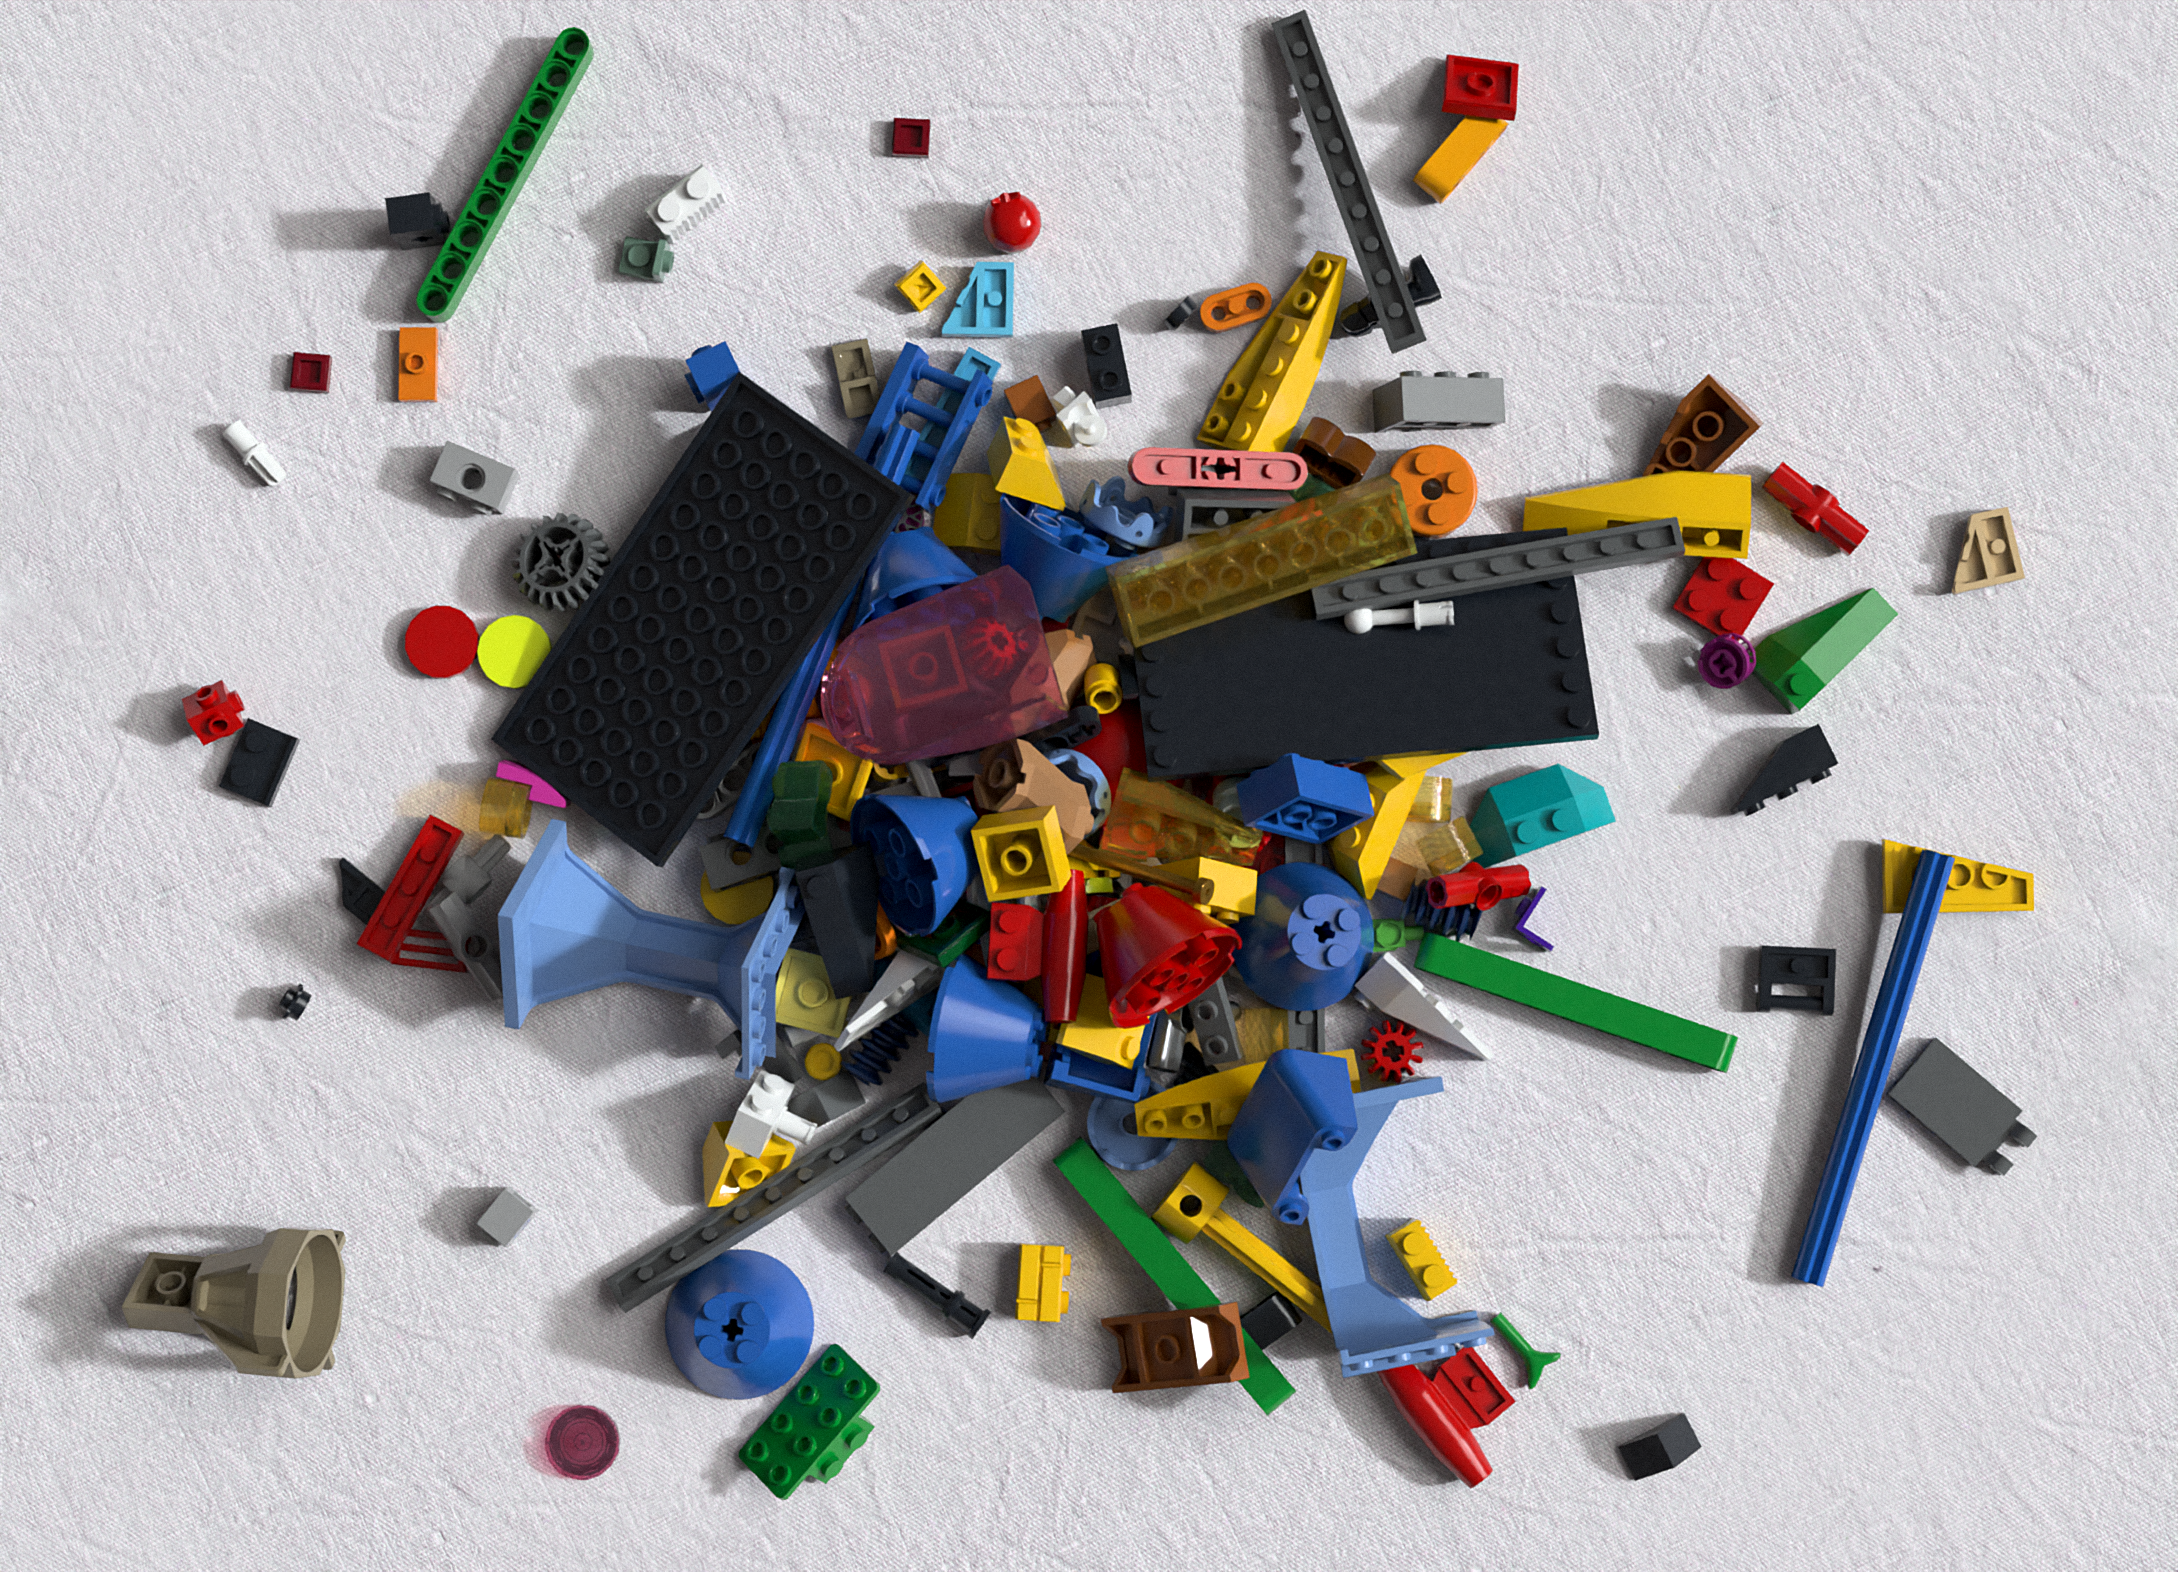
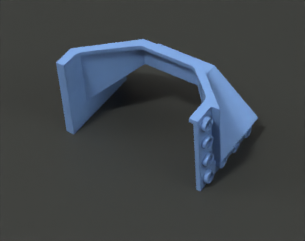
M551 819L498 913L505 1027L519 1030L528 1012L536 1005L620 982H630L705 998L716 1002L741 1031L742 1057L735 1070V1077L750 1080L755 1067L763 1064L765 1056L776 1058V973L806 911L804 901L800 899V888L796 886L795 870L781 867L779 871V889L768 911L732 928L711 925L650 912L637 907L569 849L566 822Z
M1425 1076L1391 1083L1390 1086L1352 1093L1358 1129L1352 1140L1337 1151L1315 1148L1299 1175L1302 1195L1309 1202L1310 1209L1307 1220L1321 1290L1343 1378L1456 1356L1454 1343L1460 1342V1345H1464V1348L1486 1344V1337L1495 1335L1493 1327L1478 1319L1476 1310L1434 1319L1425 1318L1378 1284L1369 1272L1353 1193L1354 1178L1398 1101L1444 1092L1442 1076Z

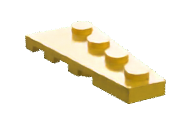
M1881 839L1883 913H1903L1922 849L1925 850V848ZM1937 852L1955 858L1939 912L2034 911V874Z

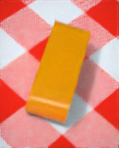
M1466 115L1418 171L1412 181L1438 203H1443L1496 142L1509 124L1501 119Z

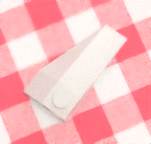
M898 945L896 948L898 954L834 1044L836 1050L839 1052L940 986L946 967L954 968L957 960H953L946 967L941 968L901 950Z
M1389 952L1381 954L1354 985L1357 993L1353 997L1369 1012L1375 1008L1389 1017L1403 1021L1413 1028L1485 1061H1489L1494 1056L1457 1019L1454 1021L1449 1016L1450 1012L1439 1000L1430 994L1426 995L1422 991L1424 985Z

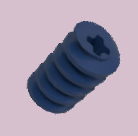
M1415 877L1409 889L1407 899L1402 905L1400 918L1404 920L1413 912L1415 925L1418 926L1424 918H1428L1429 931H1432L1440 923L1442 924V936L1446 937L1454 929L1456 930L1455 941L1460 942L1465 935H1469L1470 941L1483 911L1479 910L1476 906L1471 909V904L1435 909L1428 902L1426 886L1429 879L1424 878L1416 886Z
M898 1014L883 1022L880 1027H875L869 1031L872 1036L871 1039L863 1037L857 1039L863 1050L862 1052L854 1049L848 1051L854 1060L853 1064L845 1061L840 1062V1065L846 1071L870 1086V1083L878 1086L883 1084L884 1081L878 1073L879 1071L888 1074L892 1072L893 1069L888 1063V1059L897 1062L901 1060L902 1057L896 1047L909 1049L910 1044L905 1035L915 1038L919 1035L916 1027Z

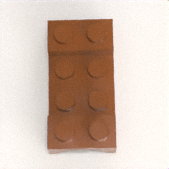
M1237 1302L1167 1311L1127 1313L1101 1319L1102 1327L1117 1338L1122 1366L1112 1384V1393L1232 1383L1249 1378Z

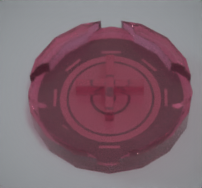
M578 1404L564 1409L551 1421L546 1432L545 1451L549 1462L558 1473L572 1479L589 1480L600 1476L613 1465L620 1450V1434L616 1422L606 1411L594 1405Z

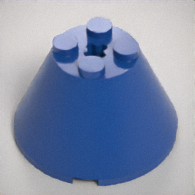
M1003 493L1000 498L1001 587L998 594L1010 602L1023 606L1022 613L1031 619L1042 621L1043 617L1046 616L1055 621L1065 623L1071 614L1135 563L1138 554H1136L1138 547L1135 545L1134 549L1124 548L1114 541V537L1110 534L1089 527L1083 522L1085 517L1080 509L1078 513L1066 507L1061 511Z
M923 526L916 530L900 533L891 532L866 568L852 628L853 643L857 652L863 658L867 654L876 658L877 664L882 665L877 643L950 624L955 644L959 651L961 647L958 638L962 636L968 625L982 618L994 617L997 619L999 611L998 602L993 590L934 534L931 527Z
M874 793L861 797L853 806L850 818L852 845L870 840L880 875L878 900L887 918L907 935L911 936L918 933L921 937H924L935 931L981 872L971 834V829L979 819L965 796L944 798Z
M1287 863L1274 867L1258 876L1255 915L1239 918V923L1229 924V927L1234 929L1242 940L1241 949L1238 950L1235 946L1231 955L1243 977V982L1262 1000L1286 1010H1318L1342 1000L1356 988L1354 985L1366 973L1373 954V921L1365 900L1344 876L1328 867L1315 863Z
M961 953L954 959L957 960L954 968L946 967L938 990L930 1026L927 1052L935 1053L934 1071L927 1070L926 1082L930 1100L937 1103H944L1021 1082L1031 1077L1038 1078L1043 1064V1056L1039 1055L1041 1041L1047 1042L1050 1033L1051 1022L1045 1021L1042 1005L1007 981L986 980L987 968L969 955Z
M747 1249L727 1250L679 1280L667 1305L665 1336L675 1364L682 1374L695 1386L720 1398L733 1400L752 1399L777 1390L787 1383L800 1369L813 1341L814 1312L806 1288H804L799 1278L786 1264L775 1257L759 1251ZM732 1319L737 1320V1326L743 1328V1333L736 1335L730 1330L729 1324Z

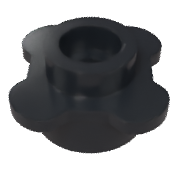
M299 983L295 990L289 987L278 1007L283 1009L281 1015L284 1020L289 1016L297 1021L310 1001L312 995L303 990L304 988L301 983Z

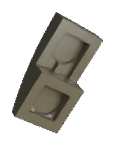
M868 339L832 345L847 419L873 414L880 399Z

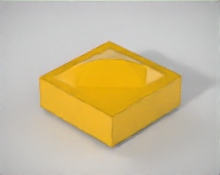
M922 260L916 263L894 284L919 313L947 289Z

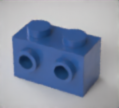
M726 341L713 347L711 345L700 347L691 354L692 357L685 360L690 372L684 374L699 405L706 402L711 412L738 372H740Z

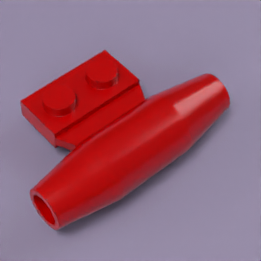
M1070 869L1072 876L1061 892L1048 893L1044 914L1030 905L993 902L990 904L986 980L1025 982L1040 975L1045 1021L1051 1023H1076L1086 979L1089 913L1084 872L1076 869Z
M1462 1345L1455 1351L1456 1356L1448 1357L1438 1366L1432 1381L1413 1364L1376 1371L1400 1414L1435 1458L1471 1489L1492 1473L1493 1468L1471 1429L1489 1425L1516 1401L1473 1347L1464 1348V1345Z

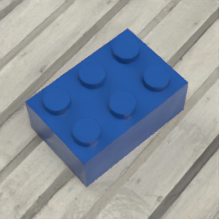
M1296 753L1280 756L1276 763L1267 768L1253 771L1249 778L1236 784L1244 826L1315 844H1321L1375 816L1365 774L1351 771L1346 767L1325 764L1321 760L1300 757Z

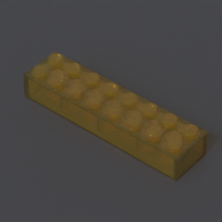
M1385 473L1106 566L1105 568L1124 635L1137 648L1416 554L1417 550L1400 483Z

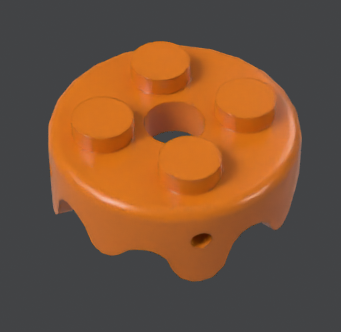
M1420 445L1400 456L1391 467L1384 489L1385 508L1404 531L1416 536L1440 539L1462 526L1471 515L1477 501V479L1467 460L1455 450L1441 445ZM1430 480L1437 482L1442 489L1441 497L1436 500L1426 499L1421 492V486L1424 482Z

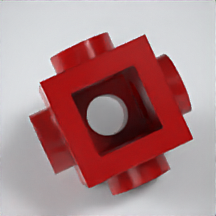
M223 680L212 685L203 686L195 693L182 699L186 720L203 746L221 737L230 736L236 730L244 727L241 711H244L245 707L242 699L236 690L230 692Z

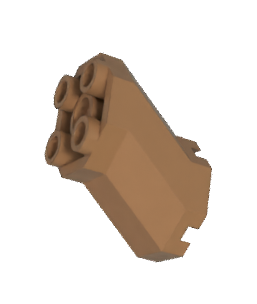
M1068 629L1037 635L1031 641L1032 648L1027 653L1025 649L1018 653L1021 658V666L992 709L998 735L1013 738L1069 711L1084 687L1083 679L1086 671L1097 664L1090 636L1082 634L1084 639L1082 640L1076 638L1074 631Z
M997 735L980 753L978 763L984 765L982 774H975L973 780V787L980 808L991 810L996 814L1054 805L1067 855L1083 840L1084 835L1091 832L1094 817L1090 813L1091 806L1085 786L1071 781L1029 742Z

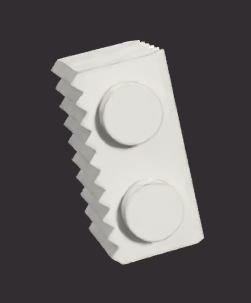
M701 164L648 206L645 212L649 220L667 242L674 244L675 239L680 240L681 235H686V230L691 231L692 226H697L698 221L703 222V217H709V212L714 213L715 208H720V203L726 204V197L720 185Z

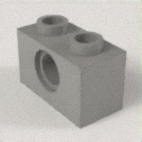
M447 440L429 481L438 487L436 492L438 495L457 502L460 496L472 502L470 508L491 516L492 511L500 514L504 513L520 474L515 468ZM474 472L481 473V485L473 490L466 489L465 480L467 476Z

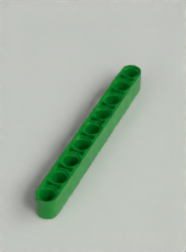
M576 27L567 28L557 37L418 291L416 297L417 306L431 322L444 323L455 313L592 62L594 50L583 30ZM582 42L584 48L579 54L570 55L566 53L567 47L571 43ZM557 73L567 75L563 85L559 87L549 85L553 75ZM539 105L548 106L549 112L545 117L541 119L532 117L535 107ZM526 136L532 138V143L528 149L523 151L515 149V143L519 138ZM506 168L514 170V176L510 181L506 183L497 181V176L501 170ZM485 201H496L497 207L493 213L489 215L480 213V207ZM469 232L479 233L478 242L472 247L463 246L464 236ZM452 264L462 265V271L458 277L454 279L445 278V271L448 266ZM443 296L444 304L441 309L437 311L428 310L427 305L432 297Z
M1424 932L1413 965L1414 968L1723 1073L1728 1071L1738 1041V1037L1429 932Z
M1081 1136L1052 1159L1054 1164L1177 1309L1221 1303ZM1241 1326L1249 1378L1239 1380L1238 1382L1265 1414L1269 1416L1297 1391Z

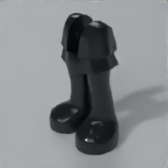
M1421 254L1411 259L1409 262L1411 276L1406 284L1415 308L1430 305L1441 299L1442 296L1438 285ZM1370 294L1361 301H1355L1340 314L1342 329L1351 337H1361L1372 333L1373 329L1382 328Z

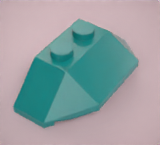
M1557 763L1488 788L1464 837L1473 862H1478L1485 869L1616 822L1603 786Z

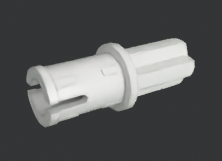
M241 421L233 423L225 430L223 437L243 457L242 462L246 466L250 465L270 487L279 485L287 476L286 471L266 451L268 446L265 443H259Z

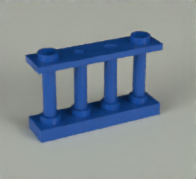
M906 341L855 454L874 466L891 422L899 423L903 414L907 412L949 428L940 448L918 440L913 453L934 462L925 482L904 473L900 486L905 490L917 494L918 497L915 504L924 512L932 515L935 507H938L944 500L946 494L945 485L982 406H986L991 398L993 381L983 371L978 369L970 382L930 366L928 362L929 356L918 345ZM925 379L965 395L956 415L914 399L913 392L918 381Z

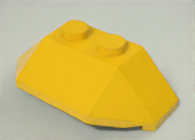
M1375 761L1360 762L1348 768L1351 771L1366 775L1375 816L1325 841V845L1336 872L1349 880L1365 899L1372 900L1427 770L1399 781Z

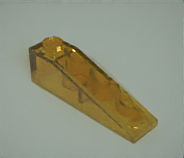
M1123 767L1098 850L1139 862H1147L1148 857L1169 858V863L1181 861L1182 859L1203 857L1231 865L1252 866L1263 832L1256 828L1244 826V822L1167 781L1148 782L1146 773Z

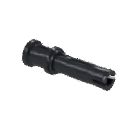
M898 1252L894 1254L883 1271L939 1309L943 1320H951L968 1332V1337L972 1340L991 1314L990 1310H982L967 1300L964 1292H959L958 1290L955 1292L951 1291L902 1257Z

